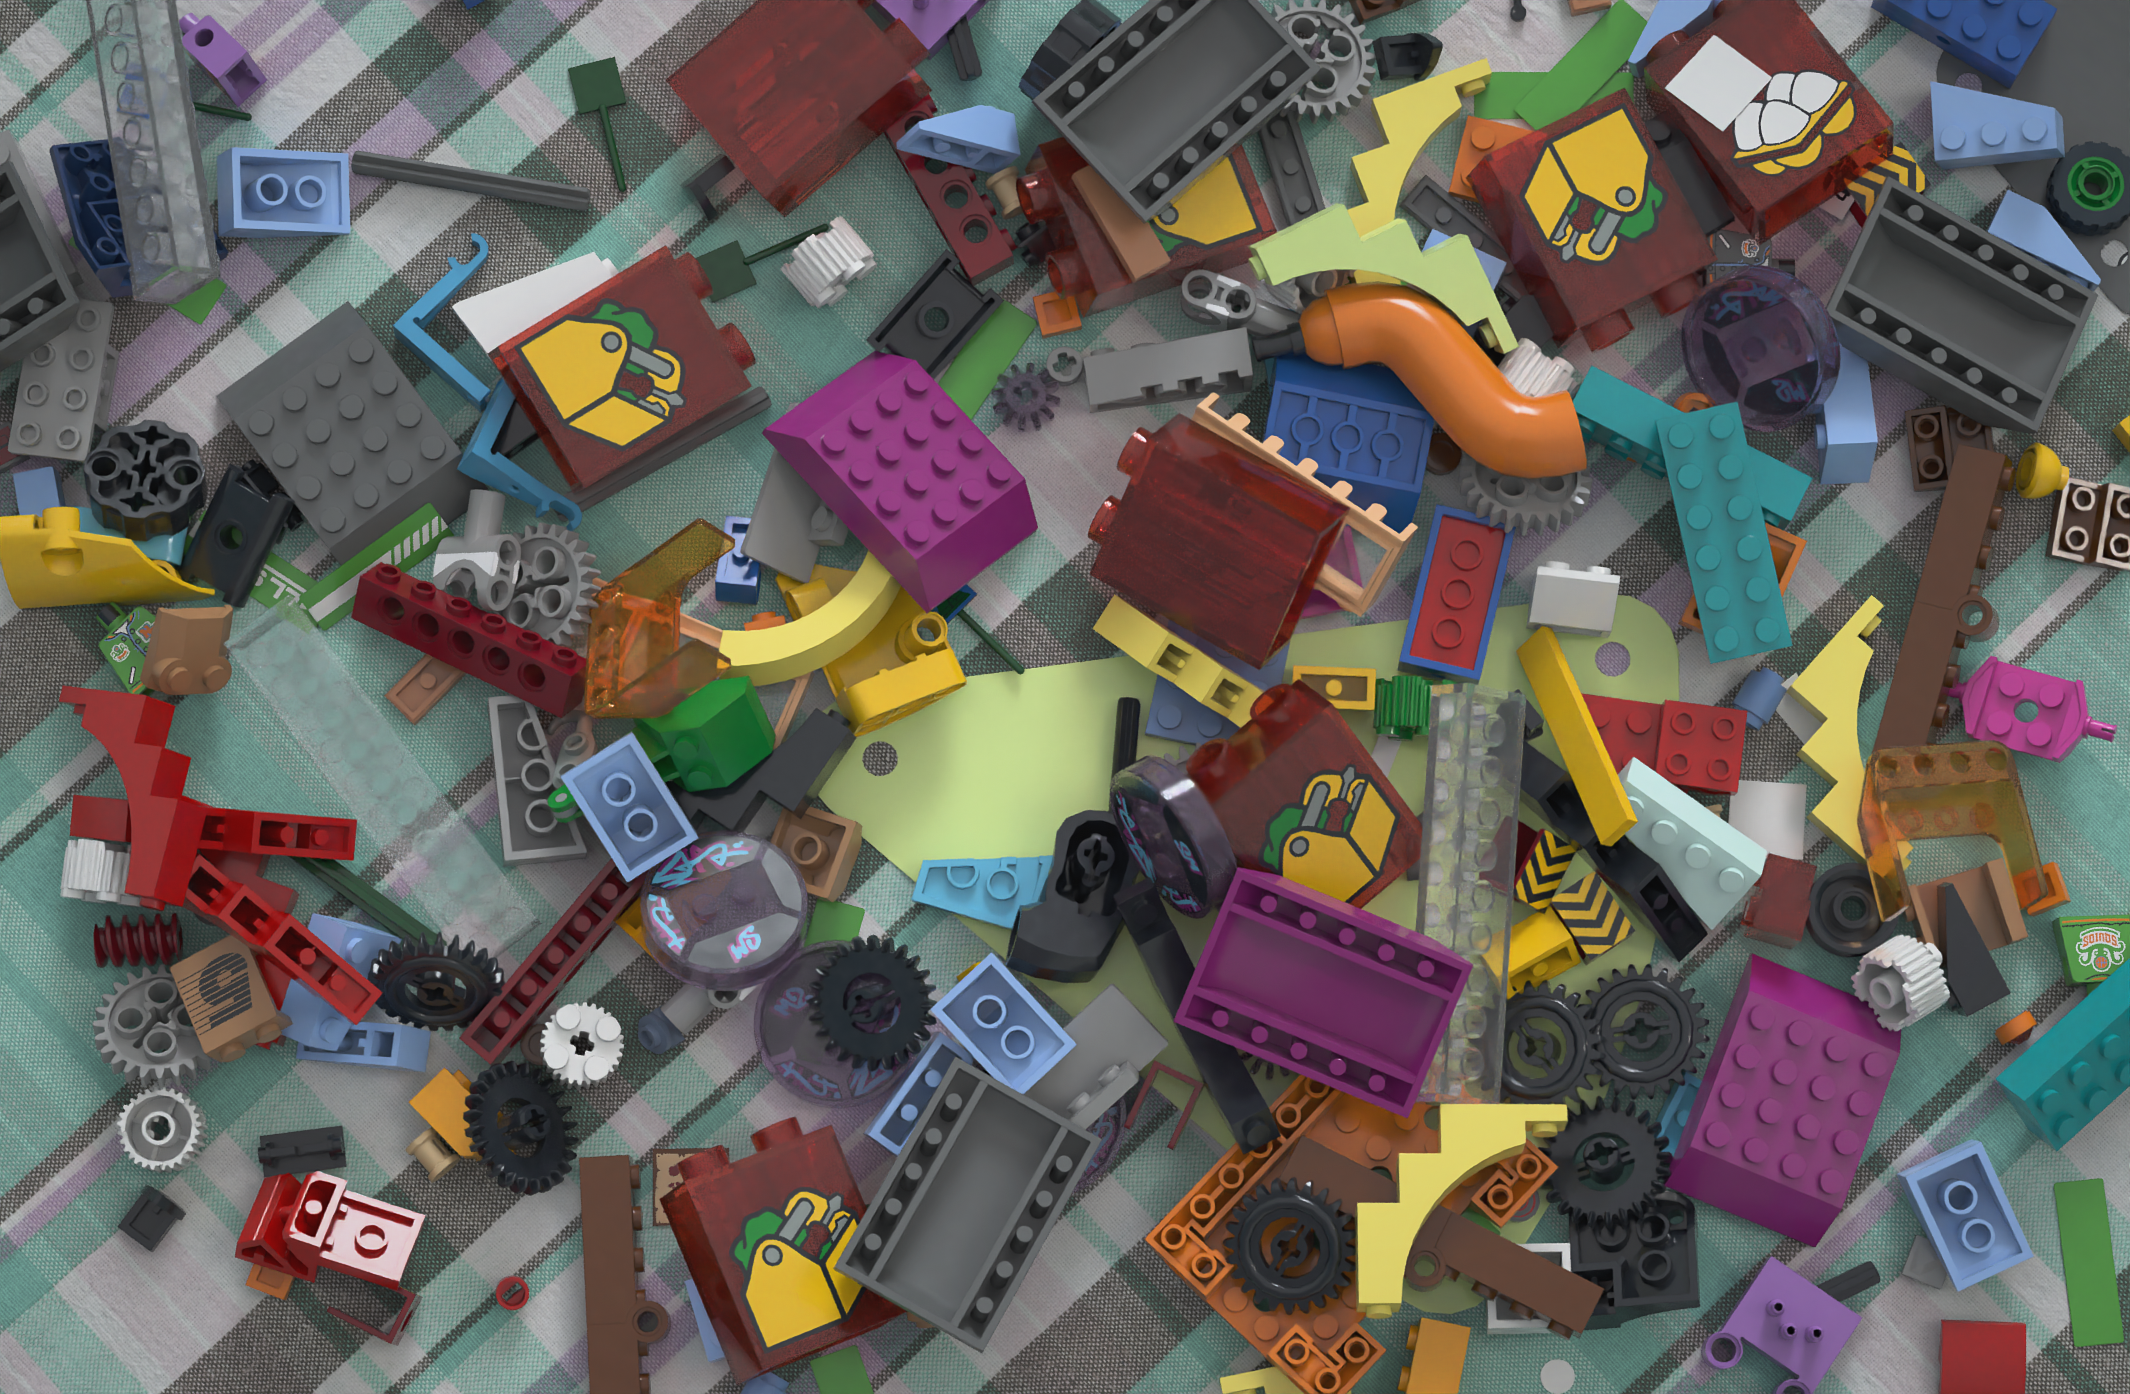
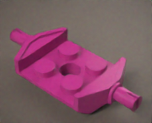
M1990 656L1968 682L1963 684L1958 682L1955 689L1950 688L1948 694L1949 697L1959 698V703L1963 705L1966 733L1969 738L2058 763L2071 754L2082 738L2087 739L2089 735L2113 742L2114 734L2117 731V725L2093 720L2089 716L2083 681L2077 679L2076 682L2000 662L1995 656ZM2026 702L2035 704L2038 707V715L2033 721L2024 723L2016 719L2015 711L2019 705Z

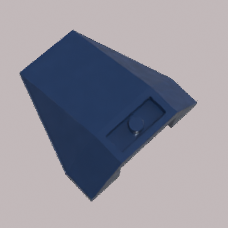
M118 138L51 146L49 153L75 244L112 298L179 289L226 258L229 252L209 222Z

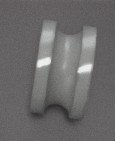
M1067 346L1054 349L1047 358V375L1057 385L1069 386L1074 384L1081 377L1083 371L1080 354ZM1067 357L1068 362L1074 360L1076 364L1071 367V374L1068 376H1062L1061 371L1056 373L1053 369L1058 366V358Z

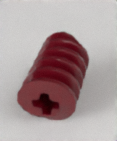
M156 913L152 925L147 924L144 914H139L136 926H131L127 915L122 916L119 927H115L111 915H106L103 927H98L97 924L94 926V955L97 967L105 968L109 958L115 967H122L126 957L129 964L133 967L140 965L142 957H144L148 966H154L158 961L159 955L166 966L173 963L175 955H177L179 962L182 961L183 932L177 913H172L169 925H165L161 914Z

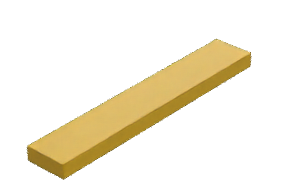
M1541 626L1516 652L1598 839L1602 845L1611 847L1638 820L1553 629Z

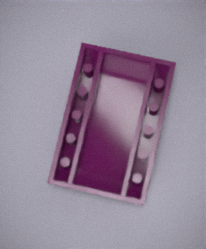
M874 351L769 425L762 432L763 436L927 614L1038 529L1025 478L914 359Z
M1238 867L1173 1022L1408 1118L1473 968V964L1435 939L1280 875Z
M1750 953L1674 1153L1673 1160L1669 1166L1672 1174L1668 1179L1664 1180L1663 1184L1672 1190L1808 1246L1816 1247L1844 1205L1900 1055L1901 1029L1899 1031L1894 1029L1889 1031L1887 1027L1882 1028L1881 1023L1877 1021L1880 1015L1874 1013V1009L1868 1006V1001L1864 1000L1861 1002L1859 997Z

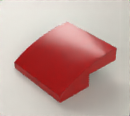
M1941 1319L1938 1356L1940 1362L1938 1394H2025L2026 1324L2022 1322Z

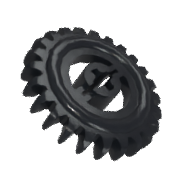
M421 932L417 947L413 946L410 937L405 935L402 950L395 941L390 942L388 951L380 949L378 957L371 961L367 980L383 992L375 1004L379 1008L385 1009V1014L389 1017L399 1016L398 1022L402 1024L412 1022L414 1023V1028L418 1029L428 1026L430 1031H437L439 1027H443L445 1031H453V1027L456 1025L461 1029L468 1028L470 1022L474 1021L491 999L502 994L501 988L505 984L504 971L502 968H498L496 957L488 959L487 948L479 950L476 956H474L475 943L473 940L465 946L464 950H460L458 935L454 936L449 946H444L442 933L438 932L434 945H429L425 933ZM456 978L462 981L466 989L455 985ZM406 983L417 988V995L409 990Z
M874 934L868 936L867 945L861 937L856 936L851 940L853 949L847 943L841 942L836 946L840 956L833 952H828L824 955V959L831 967L820 965L814 968V971L821 975L823 980L812 981L808 986L817 990L820 994L819 996L809 998L806 1003L818 1006L820 1011L811 1015L808 1020L823 1021L824 1025L815 1033V1036L821 1037L828 1034L831 1036L824 1049L829 1051L840 1046L841 1051L837 1057L839 1062L845 1061L853 1055V1069L860 1068L867 1059V1068L870 1072L876 1071L881 1061L883 1068L890 1070L894 1067L895 1057L899 1064H905L909 1060L908 1050L912 1054L921 1052V1046L917 1039L922 1041L930 1040L931 1035L924 1026H931L937 1023L936 1018L928 1013L937 1003V1001L928 997L929 994L936 991V986L925 984L924 980L930 975V970L919 971L917 969L921 958L919 955L908 959L907 945H901L895 951L894 940L891 937L884 939L881 946L878 937ZM862 974H881L892 982L889 986L874 983L855 989L848 998V991L852 983ZM892 990L895 991V993L889 995L888 997L875 1001V1005H873L870 1008V1010L866 1009L864 1011L853 1014L859 1009H862L863 1007L867 1006L866 1003L869 1002L871 998L874 999L886 995ZM900 997V1014L896 1023L887 1031L881 1033L868 1032L856 1024V1022L870 1024L887 1018L895 1007V999Z
M1633 964L1628 966L1627 977H1623L1617 969H1613V983L1610 984L1605 979L1599 977L1597 981L1601 992L1598 993L1592 990H1586L1585 992L1592 1001L1591 1005L1593 1006V1010L1587 1015L1586 1020L1599 1019L1602 1022L1600 1026L1592 1031V1034L1602 1035L1606 1038L1605 1042L1594 1046V1050L1606 1055L1605 1059L1593 1060L1592 1065L1603 1072L1599 1086L1604 1087L1610 1081H1615L1614 1094L1616 1096L1622 1092L1625 1086H1628L1632 1100L1637 1098L1640 1088H1644L1648 1098L1652 1100L1654 1098L1655 1086L1658 1085L1666 1095H1669V1081L1671 1079L1680 1086L1685 1085L1681 1074L1682 1070L1692 1074L1697 1073L1696 1067L1690 1061L1691 1058L1705 1059L1706 1057L1705 1053L1696 1047V1044L1708 1043L1710 1041L1708 1036L1698 1032V1029L1709 1025V1020L1695 1016L1705 1005L1701 1002L1690 1004L1689 1001L1694 996L1696 990L1690 988L1681 992L1682 976L1677 977L1670 983L1667 982V968H1663L1657 977L1653 976L1650 964L1645 966L1642 975H1638ZM1636 1001L1650 1002L1660 1007L1669 1017V1020L1657 1021L1646 1012H1637L1631 1014L1625 1020L1623 1026L1611 1028V1023L1616 1013L1625 1005ZM1579 1004L1577 1008L1586 1004ZM1640 1022L1644 1023L1646 1029H1653V1033L1647 1034V1041L1639 1043L1637 1036L1629 1035L1630 1032L1636 1030V1024ZM1667 1026H1668V1028H1669V1029H1663V1030H1660V1029H1659L1660 1027H1667ZM1623 1033L1622 1036L1614 1037V1034ZM1672 1035L1667 1049L1657 1058L1646 1062L1632 1061L1622 1056L1613 1045V1043L1625 1042L1630 1049L1645 1053L1657 1046L1661 1036Z
M1528 980L1524 985V992L1522 994L1517 992L1509 1000L1500 994H1496L1495 1000L1498 1008L1484 1007L1483 1010L1489 1020L1488 1022L1476 1021L1475 1023L1476 1027L1483 1031V1036H1476L1471 1039L1472 1043L1481 1046V1050L1472 1054L1471 1059L1482 1061L1484 1064L1476 1071L1475 1075L1477 1077L1489 1076L1488 1081L1484 1085V1091L1490 1092L1498 1088L1495 1098L1496 1103L1502 1104L1510 1097V1104H1522L1523 1102L1524 1104H1566L1565 1097L1567 1096L1574 1102L1580 1103L1582 1099L1577 1088L1582 1087L1586 1090H1593V1086L1586 1076L1587 1074L1598 1076L1602 1074L1598 1068L1592 1065V1061L1606 1058L1604 1053L1594 1050V1046L1605 1042L1606 1038L1602 1035L1592 1034V1031L1601 1025V1020H1586L1587 1015L1593 1010V1006L1586 1004L1578 1008L1576 1007L1581 998L1580 993L1575 992L1565 999L1567 988L1564 984L1558 985L1553 993H1551L1548 980L1542 981L1538 991H1536L1531 981ZM1543 1017L1552 1020L1561 1028L1566 1039L1567 1050L1561 1065L1558 1062L1561 1055V1044L1558 1038L1552 1033L1533 1029L1527 1020ZM1522 1027L1525 1029L1526 1033H1527L1529 1036H1527V1035L1524 1033V1031L1521 1029ZM1514 1031L1520 1037L1517 1044V1052L1521 1060L1526 1064L1543 1068L1548 1076L1532 1079L1522 1075L1514 1067L1509 1057V1042ZM1534 1039L1546 1043L1543 1046L1545 1058L1533 1055L1537 1050Z
M508 1061L504 1064L497 1063L492 1065L489 1070L479 1073L478 1081L471 1083V1095L465 1098V1105L470 1110L463 1112V1119L470 1124V1127L464 1129L465 1135L473 1140L469 1145L470 1151L478 1152L479 1156L476 1162L479 1166L484 1164L487 1166L486 1175L490 1179L497 1177V1183L503 1189L510 1187V1190L515 1194L524 1192L526 1195L532 1196L538 1192L545 1193L551 1190L553 1186L562 1183L564 1180L563 1175L572 1170V1167L567 1162L575 1159L577 1153L569 1149L566 1150L565 1147L575 1145L579 1139L566 1136L565 1131L576 1127L578 1123L563 1121L562 1117L571 1111L573 1107H557V1101L565 1092L559 1091L551 1095L548 1093V1089L554 1082L553 1078L538 1083V1080L541 1078L542 1069L538 1068L529 1072V1063L525 1062L517 1065L515 1061ZM512 1101L523 1106L503 1115L497 1123L498 1112L503 1103ZM530 1122L533 1123L532 1126L523 1128L505 1137H503L502 1135L503 1133L510 1131L514 1128L523 1126ZM538 1141L537 1147L530 1157L524 1158L515 1155L511 1151L521 1149Z
M1597 1096L1594 1110H1591L1582 1099L1580 1102L1581 1114L1576 1115L1567 1107L1568 1122L1564 1131H1557V1135L1553 1137H1543L1550 1148L1538 1147L1540 1151L1558 1166V1169L1540 1188L1546 1190L1553 1189L1547 1193L1546 1200L1549 1203L1561 1201L1557 1207L1560 1215H1565L1573 1210L1571 1216L1573 1223H1579L1586 1216L1589 1228H1594L1599 1219H1603L1606 1228L1610 1229L1613 1226L1614 1218H1618L1623 1225H1628L1629 1213L1632 1212L1638 1218H1642L1644 1216L1641 1208L1643 1204L1649 1207L1657 1205L1652 1193L1663 1194L1666 1192L1665 1185L1659 1182V1180L1668 1179L1671 1176V1170L1662 1166L1670 1163L1673 1160V1156L1670 1152H1661L1670 1143L1667 1136L1656 1138L1662 1130L1661 1123L1655 1122L1647 1127L1651 1118L1648 1110H1644L1638 1117H1635L1637 1108L1635 1102L1631 1101L1628 1107L1621 1111V1103L1617 1096L1613 1098L1610 1108H1605L1602 1097ZM1605 1136L1618 1138L1628 1146L1619 1149L1614 1141L1605 1138ZM1588 1142L1583 1151L1584 1161L1574 1165L1577 1153ZM1606 1155L1609 1163L1600 1165L1598 1158ZM1635 1163L1631 1176L1623 1185L1614 1190H1593L1580 1182L1591 1178L1598 1184H1612L1621 1177L1624 1166Z
M1292 1177L1289 1180L1286 1190L1283 1189L1280 1179L1275 1178L1271 1184V1193L1264 1184H1259L1256 1187L1257 1199L1250 1193H1246L1243 1195V1203L1246 1209L1240 1206H1235L1232 1209L1233 1215L1239 1222L1229 1221L1225 1225L1226 1229L1235 1235V1237H1229L1223 1241L1225 1247L1234 1250V1253L1226 1256V1262L1237 1264L1238 1266L1231 1274V1277L1233 1279L1244 1278L1246 1280L1241 1291L1246 1293L1254 1289L1256 1291L1254 1297L1256 1304H1259L1265 1297L1268 1298L1271 1311H1275L1278 1305L1283 1303L1285 1312L1291 1315L1295 1305L1298 1304L1301 1311L1308 1314L1311 1310V1301L1319 1308H1325L1327 1301L1324 1294L1330 1298L1338 1299L1341 1293L1335 1284L1340 1286H1349L1351 1284V1279L1343 1271L1352 1272L1356 1270V1262L1347 1258L1356 1255L1355 1246L1348 1244L1349 1240L1356 1237L1355 1229L1344 1228V1225L1351 1220L1353 1214L1337 1215L1336 1212L1343 1201L1338 1199L1327 1204L1326 1199L1329 1188L1323 1189L1317 1196L1313 1195V1180L1308 1181L1302 1191L1298 1189L1296 1177ZM1282 1217L1299 1219L1297 1223L1285 1225L1273 1238L1270 1248L1274 1260L1269 1265L1262 1252L1261 1239L1265 1228L1271 1222ZM1305 1226L1297 1239V1249L1287 1256L1280 1268H1277V1265L1289 1250V1240L1292 1237L1294 1238ZM1312 1228L1315 1230L1320 1241V1257L1317 1265L1310 1272L1300 1276L1284 1275L1283 1273L1287 1267L1300 1265L1312 1252L1315 1245L1314 1236L1311 1231Z

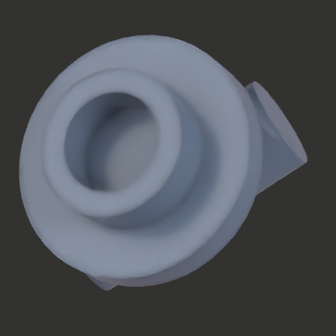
M660 1007L639 1020V1041L646 1049L655 1054H662L670 1048L677 1047L686 1040L680 1030L661 1011Z

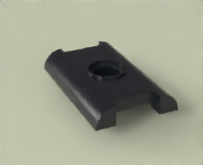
M946 249L866 341L877 352H880L885 347L893 355L916 360L934 380L1004 300L991 288L983 295L954 269L960 260ZM929 309H938L945 315L946 323L941 331H932L926 326L925 315Z
M229 463L182 560L178 573L187 581L197 576L224 592L223 602L243 608L295 501L281 492L273 494L271 499L243 484L241 481L245 472ZM234 526L242 533L241 545L236 543L232 537Z

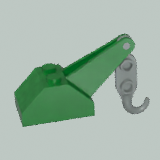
M749 676L632 693L628 709L636 725L630 732L634 734L663 781L672 780L687 792L727 787L772 753L776 734ZM578 709L570 711L563 718L555 717L547 728V734L553 735L561 725L570 722L577 723L575 732L564 740L560 749L552 780L556 790L549 796L547 801L556 821L560 823H567L584 815L560 776L597 754L598 750L592 733V718L587 712Z

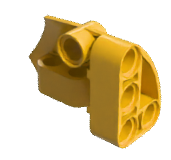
M47 508L42 510V517L36 514L0 517L1 565L11 597L19 609L115 602L118 605L203 600L215 595V589L201 588L182 581L178 571L168 562L150 560L131 539L81 532L78 508Z
M814 564L808 583H800L781 573H778L775 581L793 621H796L813 613L836 597L848 585L857 571ZM902 586L887 613L876 627L844 655L821 667L842 716L851 722L848 729L856 737L868 734L914 714L967 684L960 664L947 640L948 627L946 621L936 612L930 611L927 614ZM917 628L929 629L933 633L935 640L930 642L924 641L918 635Z

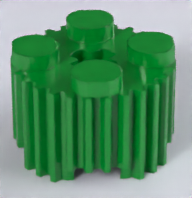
M1397 675L1392 676V682L1384 678L1376 679L1373 728L1376 729V735L1387 736L1388 740L1413 741V734L1418 737H1427V741L1452 742V734L1456 732L1458 682L1443 679L1442 685H1433V681L1425 680L1423 677Z

